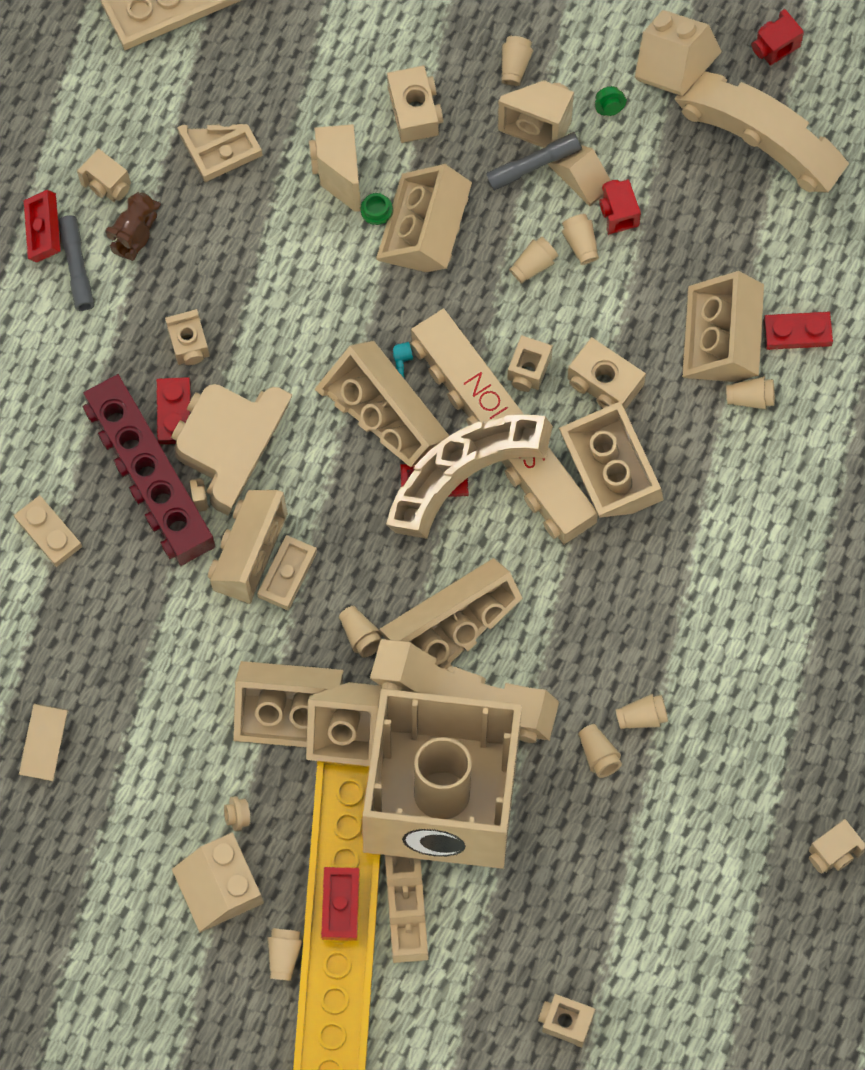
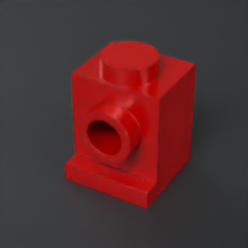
M783 9L780 11L777 21H769L759 29L757 40L753 41L751 46L757 57L760 59L764 58L771 66L801 47L804 31L788 11Z
M611 180L603 184V198L599 199V204L603 217L607 218L606 230L608 235L639 227L641 212L630 180Z

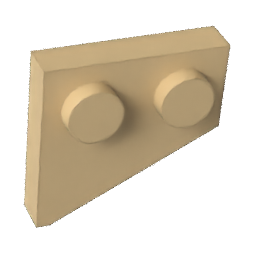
M233 124L229 127L207 125V129H188V125L177 127L178 133L204 182L263 156L262 149L248 124Z

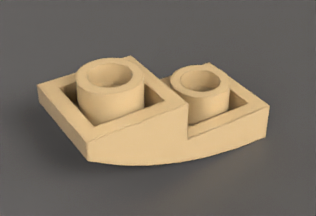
M34 703L19 775L50 781L54 780L68 710Z

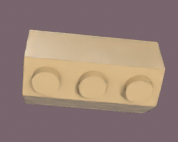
M446 164L403 173L393 201V213L387 221L376 259L381 262L422 272L447 269L448 263L451 260L455 239L460 230V222L468 202L472 182Z
M736 271L688 286L682 377L737 382L759 376L764 296L763 283L740 271Z
M621 401L559 428L599 518L633 514L663 501L662 489Z
M248 490L245 499H239L233 513V518L236 520L232 530L227 529L221 541L220 548L223 549L219 560H213L208 572V578L211 579L213 591L251 604L288 515L284 492L279 490Z
M241 661L235 680L233 741L307 747L309 696L343 685V670Z

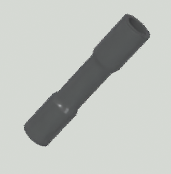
M575 132L549 143L546 147L517 161L506 163L486 174L495 191L520 179L529 172L582 150V147Z
M72 215L64 216L58 219V224L71 278L70 286L75 310H89L94 307V300L90 281L86 274L77 217Z

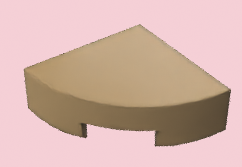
M202 478L190 480L194 505L198 512L206 511L209 507L204 480Z

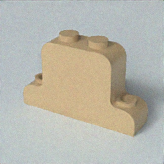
M217 384L207 386L202 394L197 392L194 394L187 407V410L191 412L186 423L181 420L179 421L171 438L176 440L175 456L181 463L213 479L206 493L210 494V502L214 509L229 516L289 406L293 394L279 387H271L265 392L261 391L256 401L251 402Z

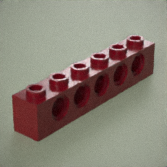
M119 374L84 391L83 394L87 404L82 407L91 424L97 421L102 431L98 432L101 442L106 450L113 448L118 457L113 462L122 478L128 475L133 485L129 487V490L136 503L139 505L144 502L149 512L144 514L153 532L160 530L165 540L160 543L169 560L175 557L179 565L182 566L216 548L211 532ZM114 413H120L123 415L122 418L116 422H111L107 420L108 417ZM129 440H137L139 442L132 449L123 447L124 443ZM144 467L154 468L153 473L148 476L138 474ZM160 494L170 495L169 500L165 503L154 502L156 496ZM176 521L186 523V526L180 531L169 529Z

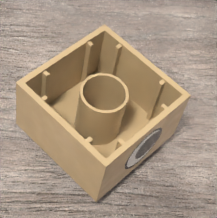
M381 689L362 816L363 853L504 869L519 746L522 704Z

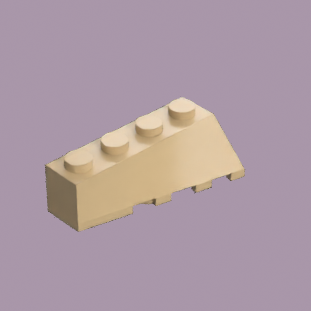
M374 341L350 345L314 389L322 396L327 395L335 402L334 406L343 413L348 412L359 421L358 425L366 432L371 431L378 436L381 444L410 467L415 466L433 447L449 437V434Z
M493 558L380 628V631L385 640L413 643L419 649L435 657L436 666L448 669V666H452L451 663L464 650L469 651L477 644L476 639L487 628L492 629L523 598L510 571Z

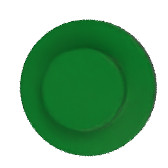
M608 86L596 94L594 105L597 113L600 115L613 116L625 107L627 100L625 94L617 87Z
M372 193L362 201L360 211L362 218L367 223L380 225L391 218L393 206L390 199L385 195Z

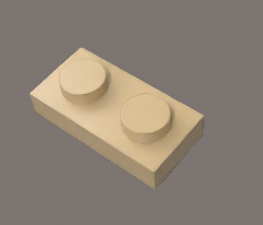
M40 495L13 515L15 520L55 567L82 548L81 542Z
M286 535L257 593L258 598L289 611L317 554V548Z

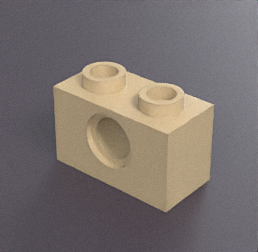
M425 66L387 73L388 91L401 143L439 136L438 124L443 123V115L440 104L434 105L432 96L436 95L433 76L427 77ZM415 101L423 103L417 107L409 105Z
M591 337L568 366L567 379L570 380V385L578 392L583 394L588 392L597 398L596 401L602 408L621 401L624 409H626L644 386L646 373ZM599 375H608L613 380L608 383H602L596 378Z

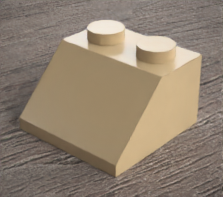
M662 10L643 31L635 72L636 80L683 96L722 52L709 24Z
M543 80L502 95L498 102V131L537 146L546 147L549 143L566 135L572 122L574 92L570 91L563 84H552Z
M354 124L316 127L315 140H309L312 173L319 174L320 186L353 211H360L361 202Z
M348 682L309 696L306 760L370 766L382 686Z
M233 832L199 847L172 868L199 932H203L264 904L261 893Z

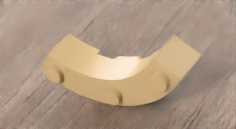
M704 72L683 96H676L675 100L682 108V113L687 119L693 122H702L720 127L742 137L747 144L754 147L757 146L787 169L797 179L798 185L805 191L829 193L849 165L844 156L826 137L818 139L806 128L809 122L775 98L743 82H740L737 87L727 83L728 80L723 75Z
M524 414L507 415L504 418L487 422L480 421L460 429L433 447L413 468L414 472L410 475L405 485L400 487L394 499L386 525L397 534L428 539L430 528L437 512L450 493L460 483L482 468L507 459L522 457L546 459L553 426L545 416Z
M380 640L370 679L382 686L381 689L522 704L519 740L527 743H535L536 739L550 741L559 701L547 690L505 683L504 689L485 684L486 679L483 676L457 667L448 666V669L436 666L435 657L427 654L411 642Z

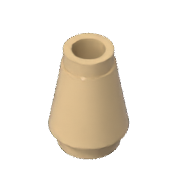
M509 36L506 39V43L502 44V83L512 86L520 85L533 53L530 40L519 36Z
M579 214L563 221L564 230L562 234L579 259L580 264L585 265L599 259L592 220H588L586 214Z
M541 236L537 241L533 239L509 270L522 284L554 264L553 260L558 257V254L551 244Z
M764 376L727 385V404L765 410L767 406H775L774 380H766Z
M350 606L343 610L339 615V619L342 622L353 651L359 653L361 657H369L375 654L382 639L381 631L358 611L355 606Z
M652 693L622 708L616 709L620 729L661 727V723L668 722L662 695L654 697Z
M596 724L588 725L578 733L591 772L596 773L599 778H603L615 773L622 766L620 761L621 754L601 730L598 729Z
M272 928V935L268 937L270 979L291 981L303 942L299 940L300 931Z

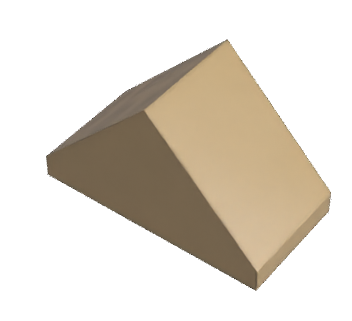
M581 145L582 150L559 161L551 162L548 165L591 206L603 196L602 185L611 181L594 149Z

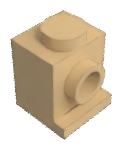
M99 148L77 170L81 185L85 188L89 185L90 189L100 198L106 196L113 202L115 200L120 201L127 195L130 189L131 182L128 171Z
M197 309L165 318L178 365L184 363L186 365H195L210 356ZM193 336L189 340H184V338Z
M521 335L508 368L507 380L512 381L514 388L523 392H529L531 388L539 390L547 367L552 359V345ZM529 366L532 367L535 371L533 372L524 368Z
M844 819L811 844L808 850L811 853L809 859L815 869L821 874L828 872L833 867L839 871L854 859L851 855L852 853L857 858L864 853L865 843L847 820Z
M555 994L552 1003L544 1002L538 1021L544 1023L543 1033L582 1048L595 1013V1008ZM566 1015L571 1018L572 1024L566 1028L561 1027L558 1019Z

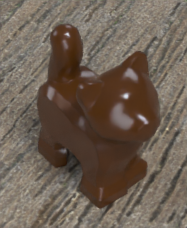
M139 192L128 198L127 210L120 214L112 227H107L105 230L107 237L115 241L110 244L111 251L131 261L135 260L138 252L148 242L149 230L157 218L155 211L161 206L159 201L152 200L148 194Z

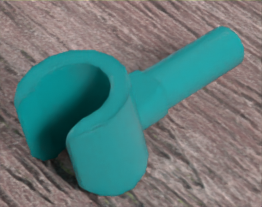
M409 342L396 344L393 348L395 368L403 378V362L413 360Z

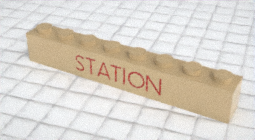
M444 308L411 329L412 342L410 346L418 359L425 358L431 366L428 370L434 381L438 385L443 383L449 390L447 395L450 402L457 410L463 409L468 416L466 419L468 426L480 421L487 422L504 418L507 415H524ZM549 447L546 459L522 457L502 461L507 468L504 471L508 480L514 487L519 485L526 494L524 499L528 507L534 513L540 512L546 520L543 522L544 527L553 539L558 537L565 545L597 523L598 513Z

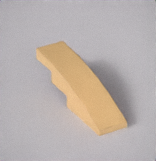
M385 855L393 963L428 960L421 859Z

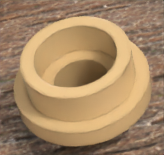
M237 796L230 797L229 804L224 805L225 822L227 825H232L235 832L241 831L242 827L250 825L248 802L246 799H238Z

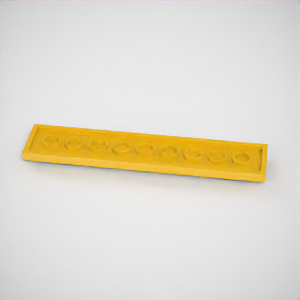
M317 761L293 1070H366L381 859L380 854L363 853L362 816L370 766ZM324 867L360 869L357 941L322 940Z

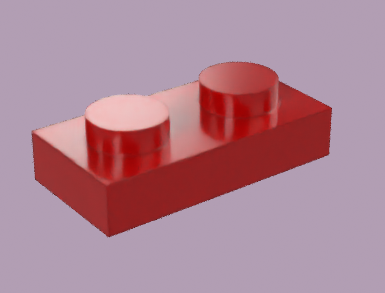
M45 190L23 200L27 255L29 260L37 263L61 252L56 193Z
M830 312L764 315L766 350L829 347L833 344Z
M190 377L157 379V441L159 444H176V440L172 439L171 436L179 421L181 420L186 423L191 414L187 410L191 401Z
M324 867L322 940L357 941L359 868Z

